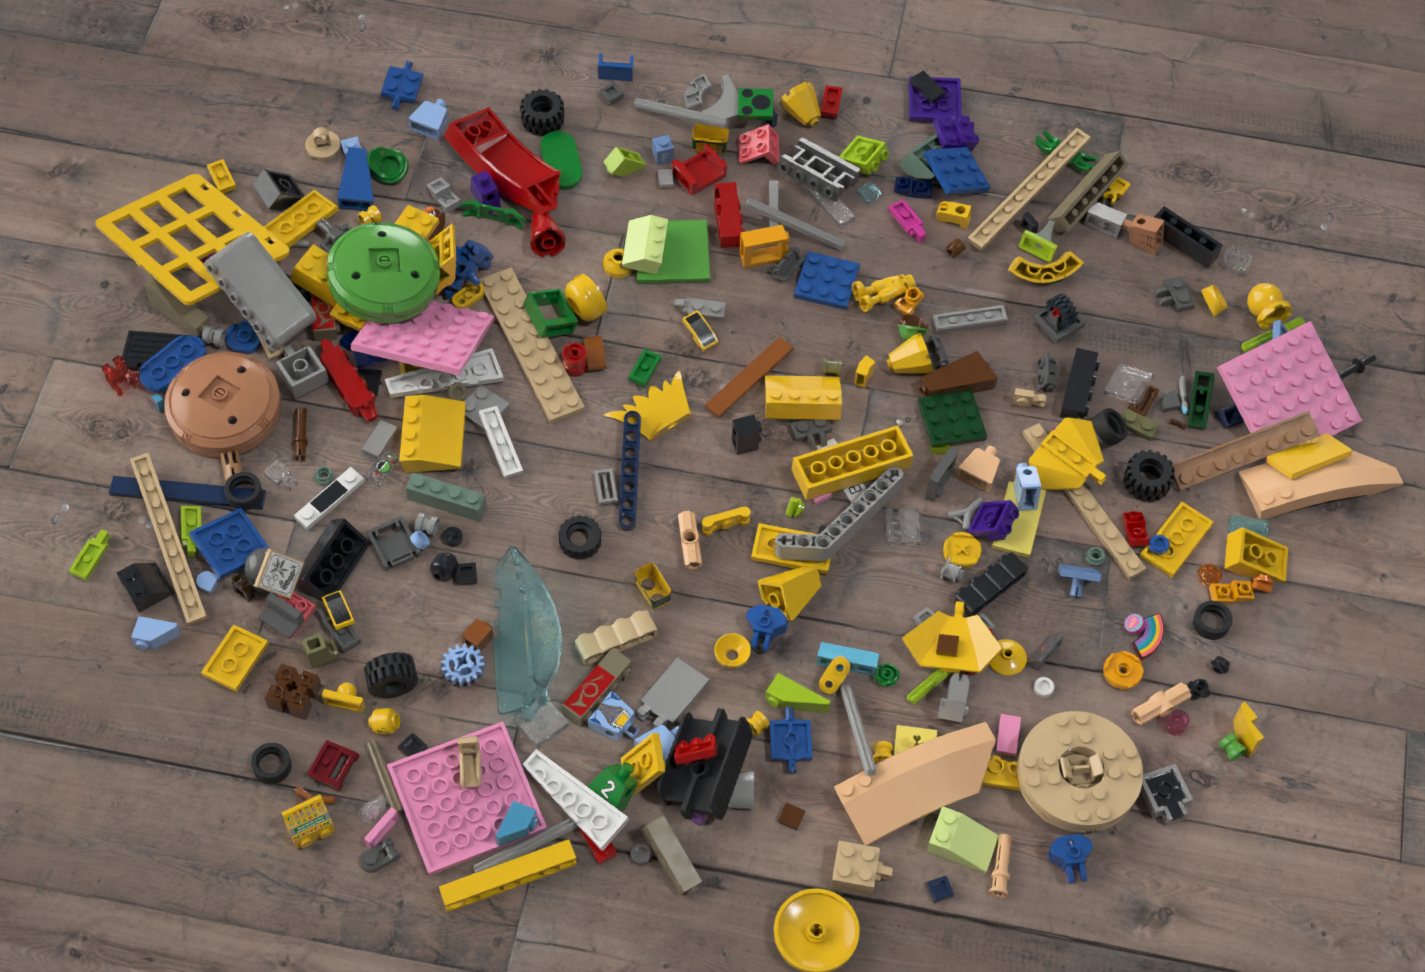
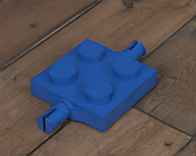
M406 61L404 69L389 66L381 97L393 100L391 106L393 110H395V106L396 110L399 109L400 102L413 104L416 102L423 80V73L411 71L413 66L411 61L410 63Z
M789 707L785 708V719L770 721L771 761L788 762L789 774H792V767L793 774L797 773L796 762L812 761L811 721L794 718L793 707H790V714Z

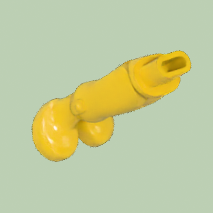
M901 274L900 276L896 275L877 280L869 287H864L860 281L852 283L854 298L856 301H859V307L864 312L870 311L873 305L877 303H887L906 293L910 287H916V282L911 274L906 276Z

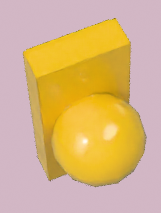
M349 682L340 684L337 692L324 689L322 693L325 705L360 713L364 712L365 709L364 699L356 696V687Z

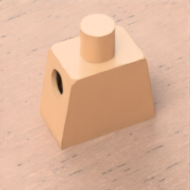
M988 446L985 451L976 448L959 466L957 478L989 493L1000 463V459L996 457L997 449L993 446Z

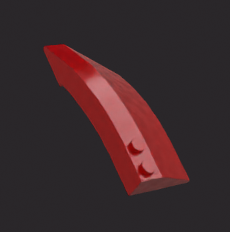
M490 107L449 124L444 135L446 140L477 174L487 171L497 186L499 193L513 202L542 215L557 209L561 170L554 169L527 149L507 129Z

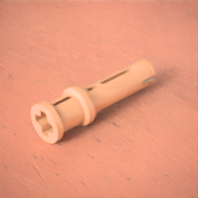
M1000 834L998 837L995 870L991 873V878L993 879L992 888L989 890V894L995 898L1008 897L1007 882L1010 880L1008 864L1012 837L1007 834Z

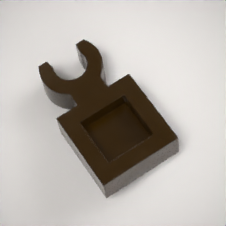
M236 573L231 578L234 592L247 602H250L254 598L253 587L247 579H242L239 573Z

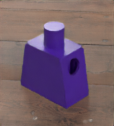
M484 171L472 176L470 190L475 200L481 204L501 208L498 188L489 173Z

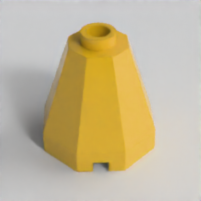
M803 82L789 90V96L784 94L779 103L785 111L803 125H810L812 127L819 122L818 119L821 114L814 86L811 82Z
M921 333L913 335L888 354L889 359L886 360L889 370L893 369L894 373H928L933 371L932 363L928 356L929 353Z

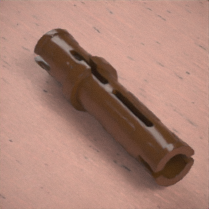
M301 407L295 409V438L293 439V446H295L294 460L299 461V454L301 455L300 461L306 460V446L308 445V439L306 438L307 409L302 408V414H300Z

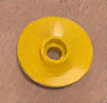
M998 640L997 642L1002 647V651L992 660L989 666L993 671L1003 676H1013L1020 673L1027 662L1024 648L1013 640Z

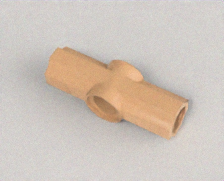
M683 511L681 514H678L685 568L696 570L702 567L695 513Z
M1181 682L1165 692L1159 691L1155 693L1147 702L1132 710L1133 719L1142 726L1158 716L1162 718L1168 715L1176 706L1191 698L1190 689Z

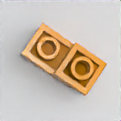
M1233 580L1230 584L1212 583L1209 586L1211 599L1223 604L1241 603L1255 599L1251 581Z

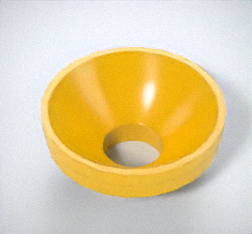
M612 249L605 254L602 265L607 275L613 278H625L634 271V269L622 267V260L616 261L614 259L615 255L623 256L624 249Z
M736 633L723 635L717 640L714 653L717 661L722 666L735 669L743 666L748 661L751 647L745 637ZM734 651L738 654V657L735 660H730L726 654Z

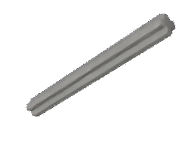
M636 98L634 102L635 108L720 128H726L728 125L727 118L641 98Z
M748 198L745 207L836 249L842 250L845 245V240L753 198Z
M848 682L842 683L840 685V692L865 774L867 776H874L876 774V766L851 684Z
M569 818L473 866L474 871L477 873L516 859L579 828V826Z

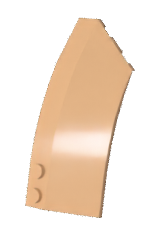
M983 722L942 735L896 754L876 764V774L874 776H867L865 771H862L834 786L864 845L868 846L899 828L941 809L942 806L946 807L980 793L983 777L986 774L996 739L987 723Z

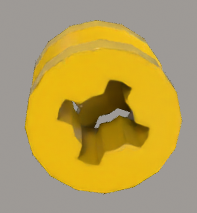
M755 711L752 718L746 719L754 736L760 735L762 729L770 726L768 719L760 711Z
M887 741L873 743L872 749L875 752L873 755L874 763L878 764L892 757V743Z

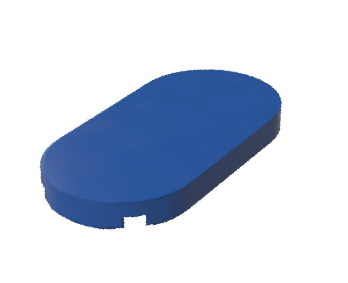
M182 335L171 341L141 366L139 377L143 387L151 392L166 391L173 378L176 377V374L182 372V368L206 355V347L203 340L195 335Z

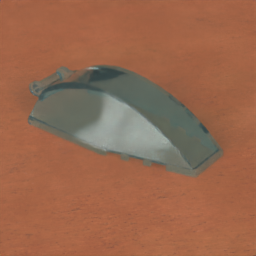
M510 546L496 565L495 589L500 590L499 601H495L494 608H499V620H494V626H498V638H493L498 713L505 715L521 710L523 720L525 722H532L538 710L542 706L547 705L550 700L548 694L549 684L558 670L562 656V632L554 603L542 579L516 546Z

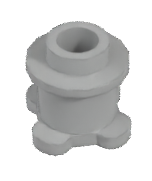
M948 558L941 570L940 579L943 580L946 577L953 580V583L961 581L964 575L963 566L951 563V558Z

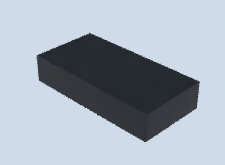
M924 70L910 78V83L931 104L945 97L946 92Z

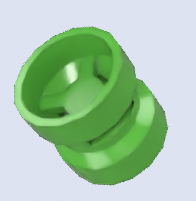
M1235 733L1229 734L1218 744L1222 750L1227 752V757L1230 761L1238 759L1247 751L1244 744H1240L1239 738Z

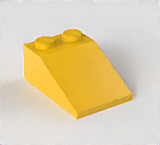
M1242 527L1227 535L1224 569L1240 576L1252 578L1258 577V574L1270 576L1269 579L1284 583L1286 582L1289 547Z

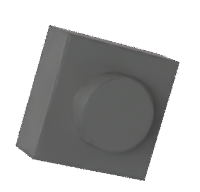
M614 82L600 89V95L609 105L624 98V93Z

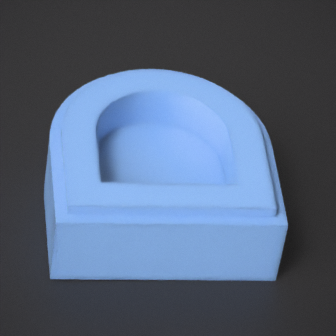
M209 571L200 573L196 579L198 588L210 595L220 581L216 574Z

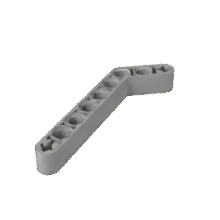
M898 467L887 469L819 535L792 533L777 535L775 539V555L780 559L825 561L830 559L901 490L903 482L902 469Z

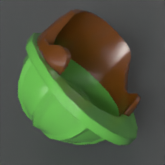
M910 314L903 315L898 324L900 335L905 341L919 333L924 338L927 331L930 330L928 329V324L926 323L925 325L921 317Z

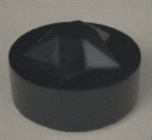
M457 527L447 528L443 533L444 543L450 547L460 545L463 540L462 531Z

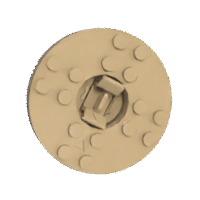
M1068 711L1047 717L1030 731L1018 756L1017 780H1019V788L1026 802L1042 819L1067 831L1078 833L1088 831L1089 833L1090 831L1094 832L1096 830L1097 832L1114 826L1130 812L1141 791L1143 766L1133 741L1116 724L1093 713Z

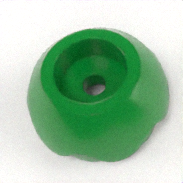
M883 663L877 666L874 676L879 685L891 687L898 682L900 673L894 665Z

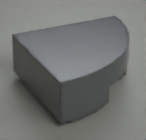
M1175 390L1165 395L1161 405L1162 412L1180 409L1181 404Z

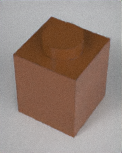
M478 618L462 634L463 644L466 643L468 648L473 645L475 651L480 650V652L494 638L492 626L487 621L482 622Z

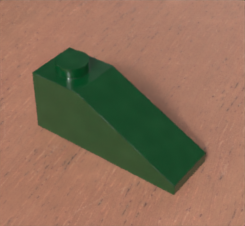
M1195 371L1187 424L1189 427L1207 428L1215 381L1214 373Z

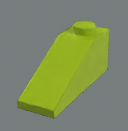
M777 673L768 687L765 695V700L769 705L775 708L779 707L782 710H785L786 707H789L790 710V707H793L795 711L828 713L831 701Z

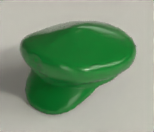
M374 147L368 153L367 163L375 179L385 184H395L405 178L409 170V162L403 153L384 147Z

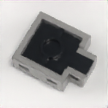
M1173 764L1143 774L1140 793L1152 818L1161 816L1165 826L1185 820L1188 814L1185 808L1191 805L1193 798L1177 765Z

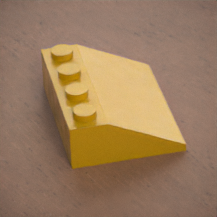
M765 375V418L841 420L842 390L839 377Z
M428 395L405 396L399 462L406 473L461 469L466 402Z

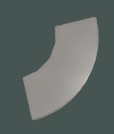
M706 74L696 77L689 84L684 96L685 109L695 110L703 107V96L706 92L712 90V85Z

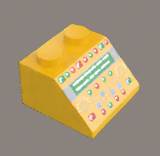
M321 795L281 812L296 849L306 848L313 841L327 838L335 831Z

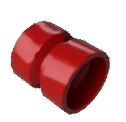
M579 343L567 344L562 351L563 367L568 376L579 377L587 370L586 349Z

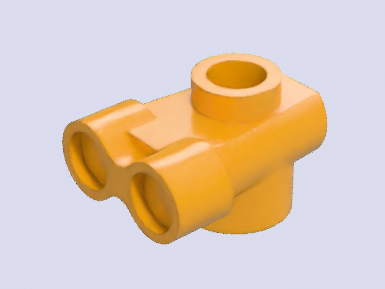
M910 287L906 291V296L902 299L899 298L893 305L904 315H912L915 312L914 309L924 299L925 295L918 288Z

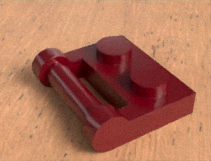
M326 740L307 776L340 792L344 786L343 782L354 762L358 761L360 755L353 750ZM342 756L347 757L336 779H332L331 776Z

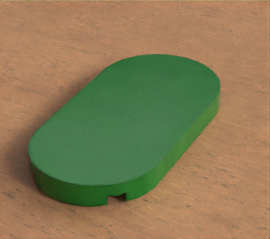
M553 131L546 134L540 143L543 161L554 169L561 170L559 189L569 190L576 187L582 179V168L574 138L563 131Z

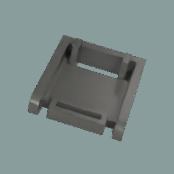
M950 447L930 476L925 498L934 502L937 497L942 495L943 487L955 471L954 465L959 453L958 448Z
M403 516L366 531L385 571L389 570V563L394 568L414 559L413 553L417 557L421 556L420 549L411 542L410 536L412 534ZM396 527L398 532L380 539L381 533Z

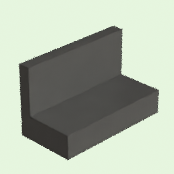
M270 593L266 597L268 606L258 616V619L290 639L305 622L303 614L275 594Z

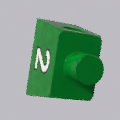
M624 762L622 766L620 764L609 766L587 787L619 811H624L637 786L636 781L630 776L634 768L627 762Z

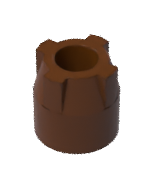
M958 238L946 246V252L952 258H955L966 249L964 243Z

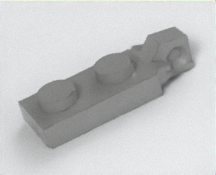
M685 298V300L675 299L674 311L683 312V314L688 316L698 310L706 320L723 321L726 302Z

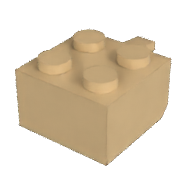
M839 841L830 889L872 895L875 882H880V879H892L893 868L883 866V863L878 861L880 848Z

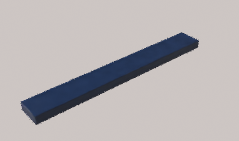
M113 476L109 490L110 496L143 499L136 478ZM159 480L166 501L231 507L225 495V486ZM235 487L232 494L235 498L244 499L251 496L255 489ZM263 490L260 503L252 509L263 510L266 490Z

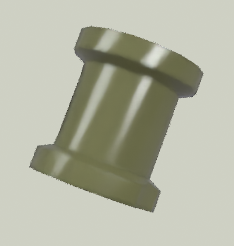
M823 358L822 375L833 373L841 376L842 360L830 361L827 358Z

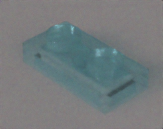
M1230 515L1228 534L1243 527L1268 538L1269 520Z

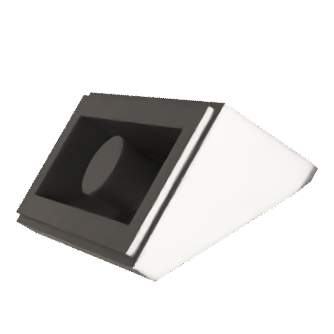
M1058 633L1047 636L1026 663L1035 670H1040L1061 645L1063 634Z

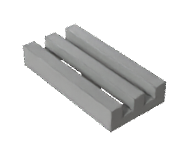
M613 468L594 471L599 507H602L603 504H607V506L611 505V503L618 504ZM606 474L610 476L613 498L609 496ZM598 475H602L606 499H602Z

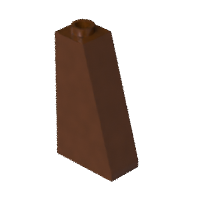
M976 351L922 376L919 391L925 397L968 390L976 393L994 389L998 378L980 353Z

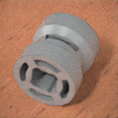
M207 325L203 330L202 340L204 344L209 345L212 343L217 347H223L227 332L225 329H214V327Z
M420 512L415 522V531H426L427 534L435 536L439 528L440 518L436 516L430 518L426 513Z

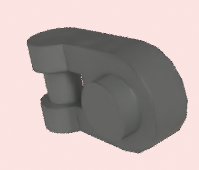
M390 838L385 839L379 845L363 853L360 861L365 871L370 873L376 872L400 858L398 851L393 848L392 840ZM386 851L387 856L382 858L380 854Z

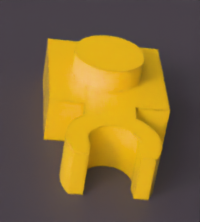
M1117 177L1106 190L1107 192L1104 193L1102 201L1110 198L1112 199L1110 205L1113 206L1117 197L1122 199L1130 188L1131 183Z

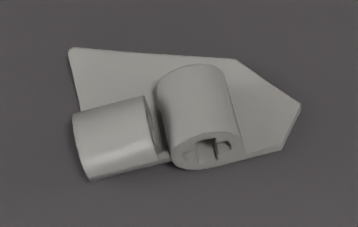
M753 771L739 774L726 812L730 811L731 808L753 809Z

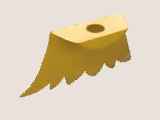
M680 370L675 374L671 385L666 380L664 381L663 391L655 386H650L649 398L638 395L633 396L636 407L623 405L627 411H613L604 414V416L624 422V416L627 412L637 411L641 415L640 433L650 441L692 417ZM635 417L627 419L631 424H635L638 421Z

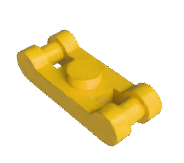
M740 507L705 517L702 520V533L705 536H711L713 531L720 529H729L738 524L747 526L750 523L751 511L748 507Z

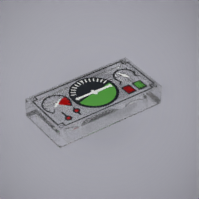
M386 448L364 475L365 480L381 488L399 466L400 455Z

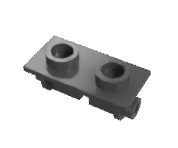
M791 248L785 255L786 259L783 258L774 266L771 277L786 282L806 257L799 254V248Z
M931 335L928 342H925L933 371L950 363L941 339L936 337V335Z
M1050 352L1039 358L1037 362L1038 376L1036 383L1038 392L1043 388L1048 392H1052L1056 388V376H1053L1056 374V360L1054 357H1049Z

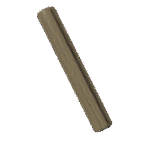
M376 740L367 743V748L390 808L392 807L397 813H401L403 807L379 744Z

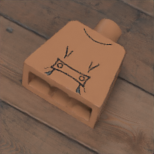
M1138 214L1133 222L1127 219L1124 220L1122 229L1129 232L1130 243L1155 255L1163 244L1164 220Z

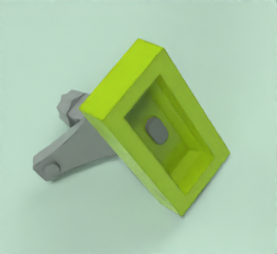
M1049 220L1039 233H1032L1026 230L1018 247L1050 263L1058 245L1051 241L1055 222Z

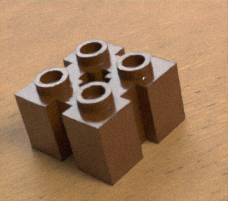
M281 663L275 675L277 684H271L265 696L269 709L281 713L288 709L291 716L306 720L312 708L310 698L316 699L322 686L319 675L304 670L302 674H298L295 667Z

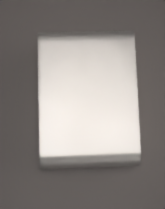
M672 169L658 170L659 188H673Z

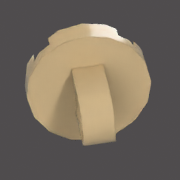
M319 127L308 136L305 148L310 158L313 157L318 162H327L333 160L338 152L340 153L341 143L338 135L334 132Z

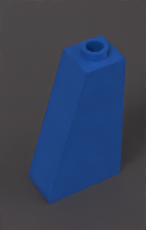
M348 148L337 197L339 209L367 211L372 205L375 206L366 149Z

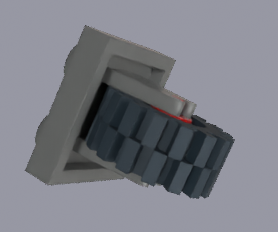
M1062 293L1049 299L1046 302L1045 308L1034 314L1033 317L1056 344L1085 326V322L1078 315V312L1075 311L1074 303L1070 302V298L1066 297L1065 294L1062 295Z

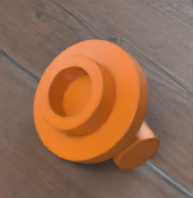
M1258 574V577L1253 578L1252 588L1271 593L1273 580L1269 579L1270 576Z

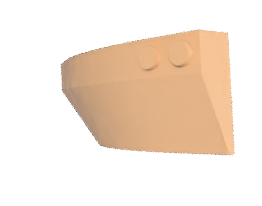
M1353 450L1350 457L1292 480L1269 463L1238 472L1260 521L1323 502L1355 496L1374 495L1404 484L1396 467Z

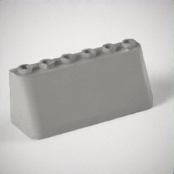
M246 232L207 259L203 264L207 272L212 275L219 287L224 290L230 301L235 304L242 316L247 319L254 331L258 333L265 345L273 353L304 334L316 321L315 311L253 233Z

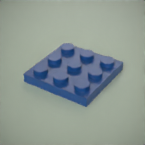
M968 147L926 150L923 154L946 195L988 192L991 188Z
M807 251L794 298L847 310L852 295V283L856 281L860 263Z
M242 508L189 532V537L219 580L245 568L246 559L251 552L258 548H269Z

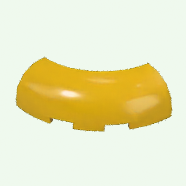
M1071 251L1065 252L1059 259L1046 265L1031 263L1022 257H1017L1009 266L1008 271L1026 281L1049 283L1068 277L1078 270L1084 262Z

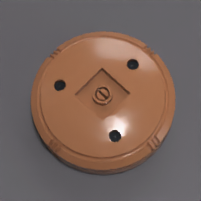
M238 352L212 353L192 361L181 369L182 372L176 374V377L173 378L167 389L164 406L172 433L184 447L203 456L220 457V453H224V457H228L227 452L231 451L232 456H235V450L242 454L255 448L272 433L281 415L282 400L273 373L256 358L254 359L252 356Z

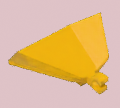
M1064 418L1029 458V466H1034L1037 469L1042 490H1080L1089 476L1100 486L1106 481V475L1097 469L1104 462L1092 422L1088 420Z
M957 601L954 617L937 611L902 637L903 642L920 667L938 668L943 672L960 673V671L980 673L1002 651V647L978 615L963 618L965 611L964 602ZM939 634L959 636L957 657L937 655Z

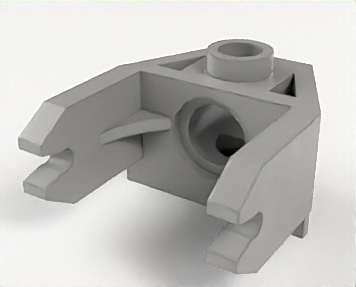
M955 673L950 678L947 698H940L938 718L962 722L963 718L967 719L969 707L965 705L970 684L967 675L963 674L961 681H959V673Z

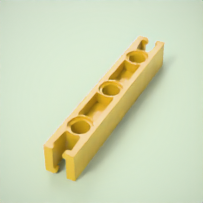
M568 839L439 886L440 894L448 913L576 866V856Z

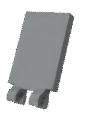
M677 657L641 699L643 706L638 709L637 718L644 722L652 712L658 716L653 722L655 725L653 729L660 725L666 726L667 723L673 726L709 684V679Z

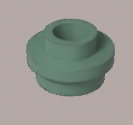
M322 466L316 470L314 478L318 484L327 485L333 481L334 474L330 468Z
M1093 547L1086 552L1085 558L1090 565L1099 566L1103 564L1105 554L1101 548Z

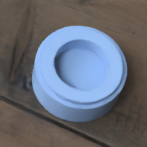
M416 530L410 536L411 542L418 549L424 550L430 544L429 538L422 531Z

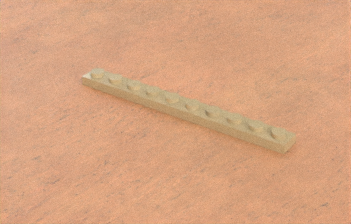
M1076 128L968 237L967 242L982 251L1090 141L1091 137Z
M1039 423L1024 430L1022 434L1034 451L1041 446L1043 440L1048 436ZM1083 484L1080 490H1063L1128 580L1144 573L1146 567L1087 487Z
M145 453L131 458L130 461L186 622L190 626L206 620L205 610L150 455Z

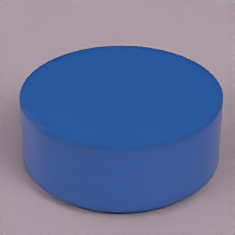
M1155 535L1150 540L1149 548L1154 554L1163 555L1168 551L1170 543L1165 536Z

